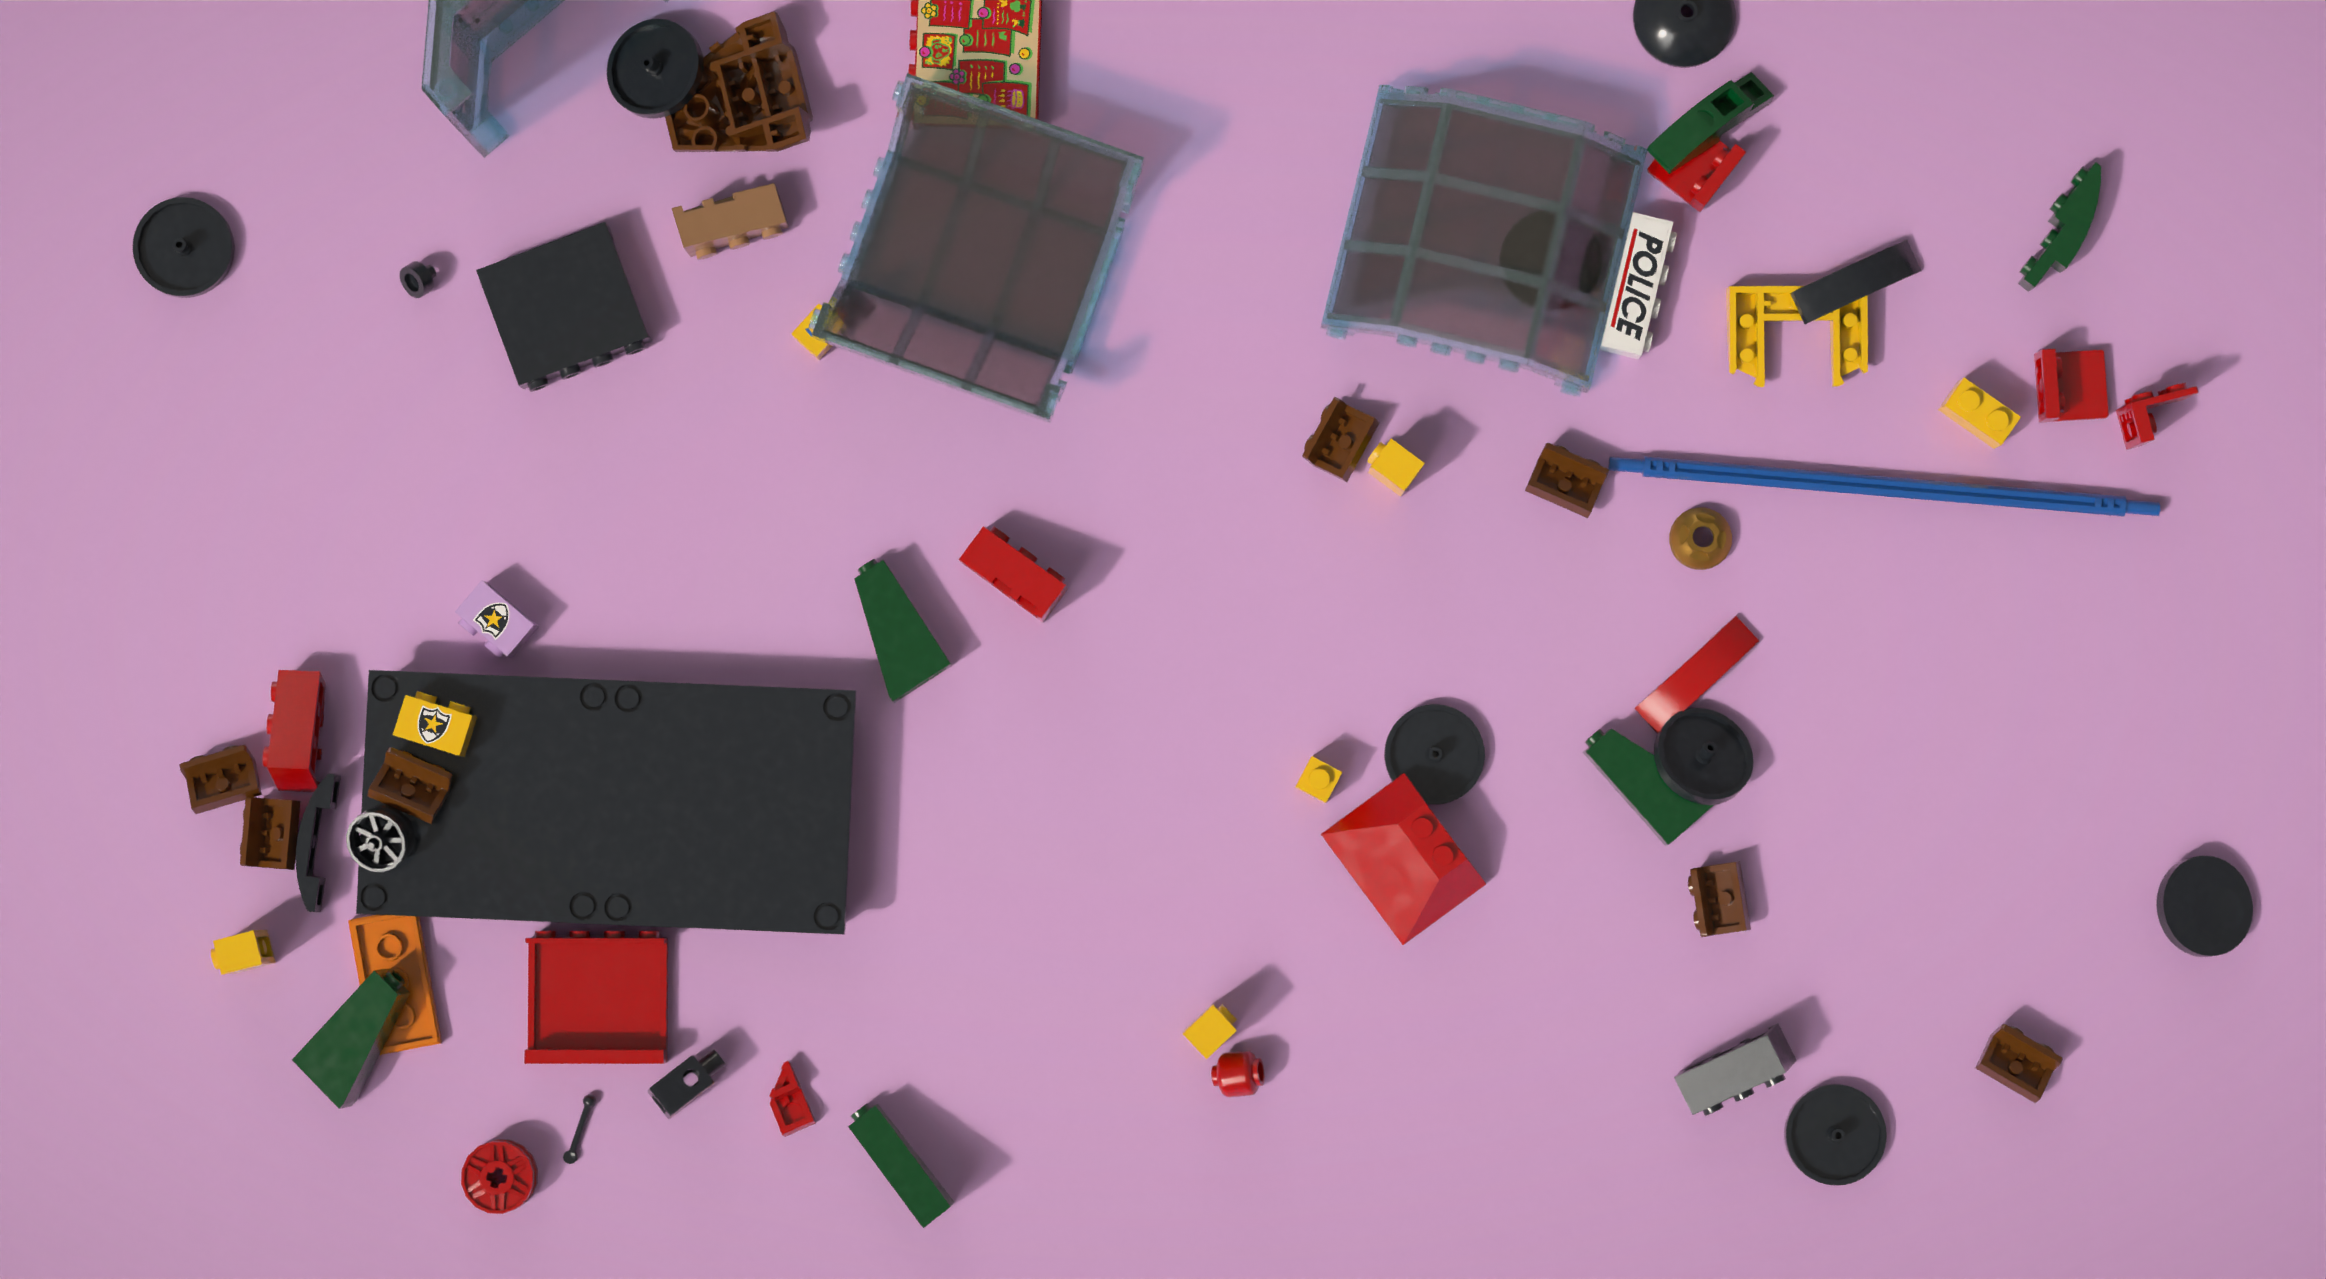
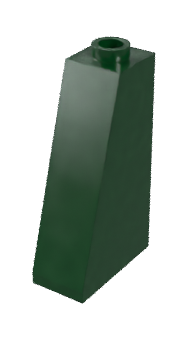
M872 559L858 569L860 575L855 577L854 580L888 695L892 702L896 703L950 668L952 664L886 562L882 560L877 563L875 559Z
M1598 729L1585 741L1588 748L1582 753L1665 846L1671 844L1714 806L1688 801L1672 791L1661 778L1655 764L1654 755L1615 730L1609 729L1604 733L1601 729Z
M374 970L292 1059L338 1109L350 1107L357 1101L410 995V992L403 986L405 984L404 979L394 970Z
M866 1103L851 1115L855 1122L848 1126L923 1228L953 1205V1199L879 1104L870 1108Z

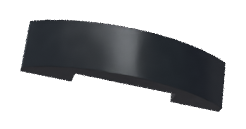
M1905 240L1812 282L1790 294L1804 324H1807L1922 270L1908 240Z
M327 774L320 782L307 804L299 828L296 846V872L302 900L309 912H321L326 878L312 875L322 808L336 810L341 775Z

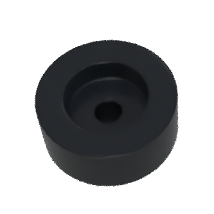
M414 261L400 270L402 286L412 297L421 298L433 290V278L436 277V270L433 266H425L418 261Z

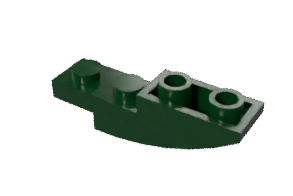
M1752 72L1735 83L1730 80L1676 120L1648 146L1647 151L1670 174L1717 144L1722 134L1769 105L1774 95Z
M2097 162L2088 169L2082 166L2070 181L2074 185L2071 192L2067 196L2062 193L2050 207L2054 214L2048 222L2059 230L2056 231L2052 228L2040 243L2044 250L2037 259L2031 256L2019 272L2024 276L2018 284L2028 292L2036 287L2050 267H2053L2059 273L2067 269L2085 240L2099 199L2101 165Z

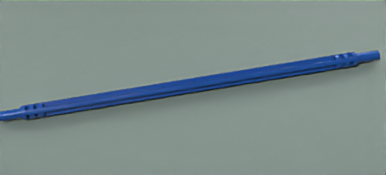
M1644 456V459L1609 457L1608 464L1609 471L1642 473V477L2124 517L2125 513L2159 516L2160 502L2127 500L2126 496Z

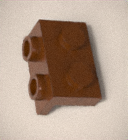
M1334 397L1332 402L1324 408L1321 422L1315 433L1307 439L1302 457L1314 467L1348 482L1380 422L1376 418Z
M1546 443L1536 462L1525 491L1588 518L1609 473V469L1601 466L1594 460L1585 459L1573 454L1565 447Z
M246 745L229 746L223 749V751L207 756H195L189 761L179 764L180 771L187 782L191 809L195 814L246 800V797L262 795L256 761Z
M389 747L385 754L384 764L370 785L367 796L432 824L449 795L453 775L441 766L429 764L415 758L409 752Z
M246 797L243 811L242 843L240 845L241 866L295 870L301 801Z
M1740 861L1690 869L1691 876L1688 877V888L1690 894L1695 899L1696 910L1694 911L1693 919L1696 929L1700 930V936L1708 937L1751 930Z
M2002 1024L1990 1035L1975 1068L2036 1103L2041 1099L2053 1071L2061 1065L2063 1058L2054 1053V1050L2049 1046L2039 1044L2025 1036L2020 1029Z

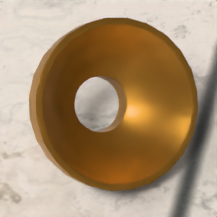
M1697 507L1683 512L1674 521L1669 533V544L1673 555L1681 564L1695 570H1706L1715 567L1726 558L1732 545V533L1728 522L1720 513L1709 508ZM1698 527H1706L1711 530L1713 541L1708 547H1699L1694 543L1693 533Z

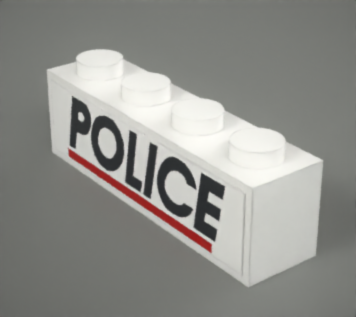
M1634 212L1630 216L1598 350L1639 359L1643 351L1649 352L1653 332L1648 331L1650 318H1657L1661 299L1655 297L1658 285H1665L1669 266L1664 265L1666 251L1673 252L1677 232L1671 231L1672 221Z

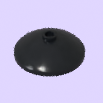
M1635 0L1633 7L1635 34L1645 51L1659 62L1679 68L1696 67L1709 62L1719 55L1731 39L1736 21V10L1733 0ZM1684 6L1690 7L1693 15L1691 17H1684L1681 14V8Z

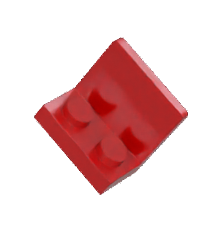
M1719 140L1717 144L1670 174L1655 159L1647 168V172L1697 211L1701 212L1743 158L1746 151L1737 144L1731 149Z
M2043 349L2034 354L2039 423L2105 419L2109 416L2103 350L2056 352V349Z
M2185 382L2166 387L2164 390L2158 391V396L2155 397L2152 391H2148L2124 400L2125 406L2117 409L2116 413L2126 450L2140 447L2155 440L2153 435L2157 432L2155 418L2152 413L2147 412V409L2185 400L2198 394V387L2187 388Z

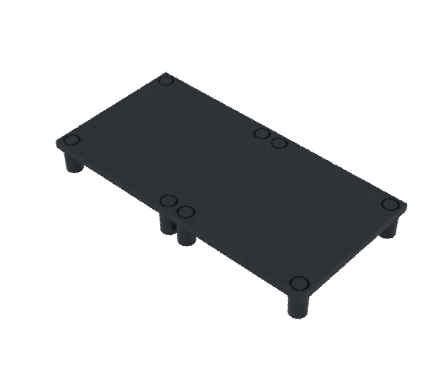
M369 670L361 814L373 806L386 805L367 795L370 785L384 764L385 754L389 747L409 752L415 758L429 764L441 766L450 772L453 777L449 795L432 824L402 812L410 820L414 829L415 843L411 853L401 863L385 872H371L359 865L356 914L845 935L857 691ZM419 691L437 697L435 704L447 708L450 701L470 707L469 714L476 716L477 720L465 757L393 735L405 695L415 697L416 692ZM369 816L365 817L361 824L373 830ZM378 816L381 827L388 823V820ZM393 826L395 835H399L396 827ZM360 834V840L363 844L368 837ZM391 843L392 846L400 854L402 850V844ZM367 848L366 850L374 857L375 852ZM383 849L382 861H393Z

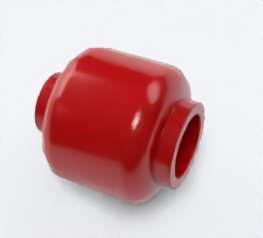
M1251 1051L1225 1052L1219 1057L1217 1065L1212 1066L1211 1077L1213 1085L1219 1086L1222 1094L1226 1097L1252 1096L1258 1091L1259 1086L1264 1085L1265 1073L1263 1062L1260 1058H1256L1255 1054Z

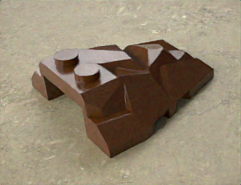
M773 11L741 23L735 28L736 33L722 44L717 41L709 47L711 52L703 57V76L697 92L682 109L665 117L672 148L675 152H778L810 141L811 128L809 123L812 121L813 115L797 52L789 43L786 30L777 12Z

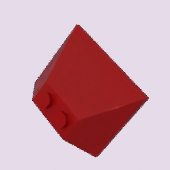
M1405 773L1401 774L1321 833V836L1402 945L1406 944L1486 885V882L1454 842Z

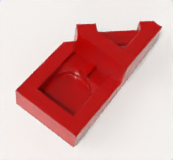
M789 1061L783 1062L782 1071L775 1088H772L769 1095L771 1098L770 1106L784 1137L816 1124Z

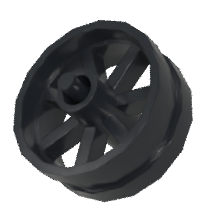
M376 805L366 809L351 822L346 834L347 848L351 857L361 867L371 872H385L395 868L411 853L415 843L414 829L410 820L400 810L389 805ZM369 816L373 830L361 824L365 817ZM378 816L388 820V823L381 827ZM393 826L396 827L399 835H395ZM360 834L368 837L363 844L360 840ZM391 843L402 844V850L400 854L392 846ZM367 848L375 852L374 857L366 850ZM383 849L393 861H382Z

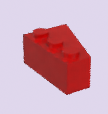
M983 526L959 558V561L1044 623L1068 590L1063 583L1065 578L1051 567L1045 571L1035 563L1038 558L1022 546L1018 551L1007 543L1010 537L995 526L990 531Z
M278 670V679L271 684V701L275 703L273 714H268L267 734L271 736L270 745L265 746L263 750V766L267 767L278 791L314 792L320 784L315 777L316 760H322V749H318L320 727H323L326 686L320 671Z

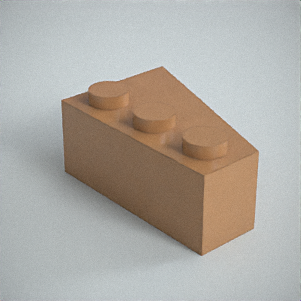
M774 183L735 192L731 197L715 202L713 198L702 200L701 206L683 211L682 206L672 208L683 248L690 257L697 256L698 260L715 256L717 254L716 249L730 246L731 250L745 247L750 244L749 239L762 236L763 240L778 237L783 234L782 229L789 227L778 189Z

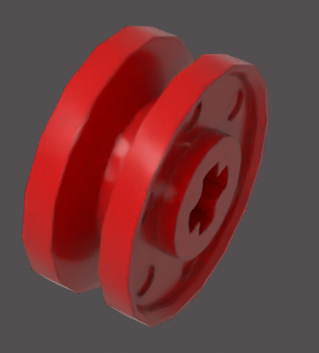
M495 1139L478 1146L467 1156L461 1172V1185L466 1198L476 1208L492 1214H504L521 1207L532 1197L538 1184V1168L533 1155L524 1145L509 1139ZM501 1168L503 1169L502 1175H507V1180L497 1184V1178H493L492 1173Z

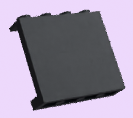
M606 222L476 270L516 380L522 389L529 388L530 392L549 386L548 380L558 376H561L562 380L575 377L582 373L580 369L590 364H593L595 368L607 365L614 361V355L626 352V355L639 353L646 349V343L652 342L613 242L614 238L611 229Z

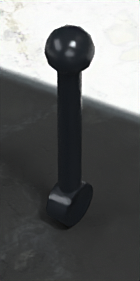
M591 1094L583 1098L584 1108L570 1149L563 1155V1159L567 1164H573L578 1159L576 1150L590 1109L596 1104V1098Z

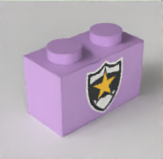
M482 580L455 611L462 618L458 624L473 636L477 632L488 640L484 645L499 658L503 654L513 658L539 627L487 582Z

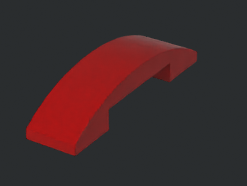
M1734 616L1634 709L1658 734L1660 729L1673 715L1688 708L1753 648L1759 640L1737 616Z

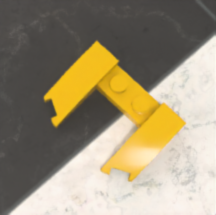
M1729 286L1726 288L1727 343L1730 374L1734 375L1736 369L1755 378L1753 385L1765 387L1764 321H1803L1790 293L1804 286ZM1867 295L1814 320L1830 321L1832 387L1843 385L1842 376L1860 368L1863 374L1868 372Z

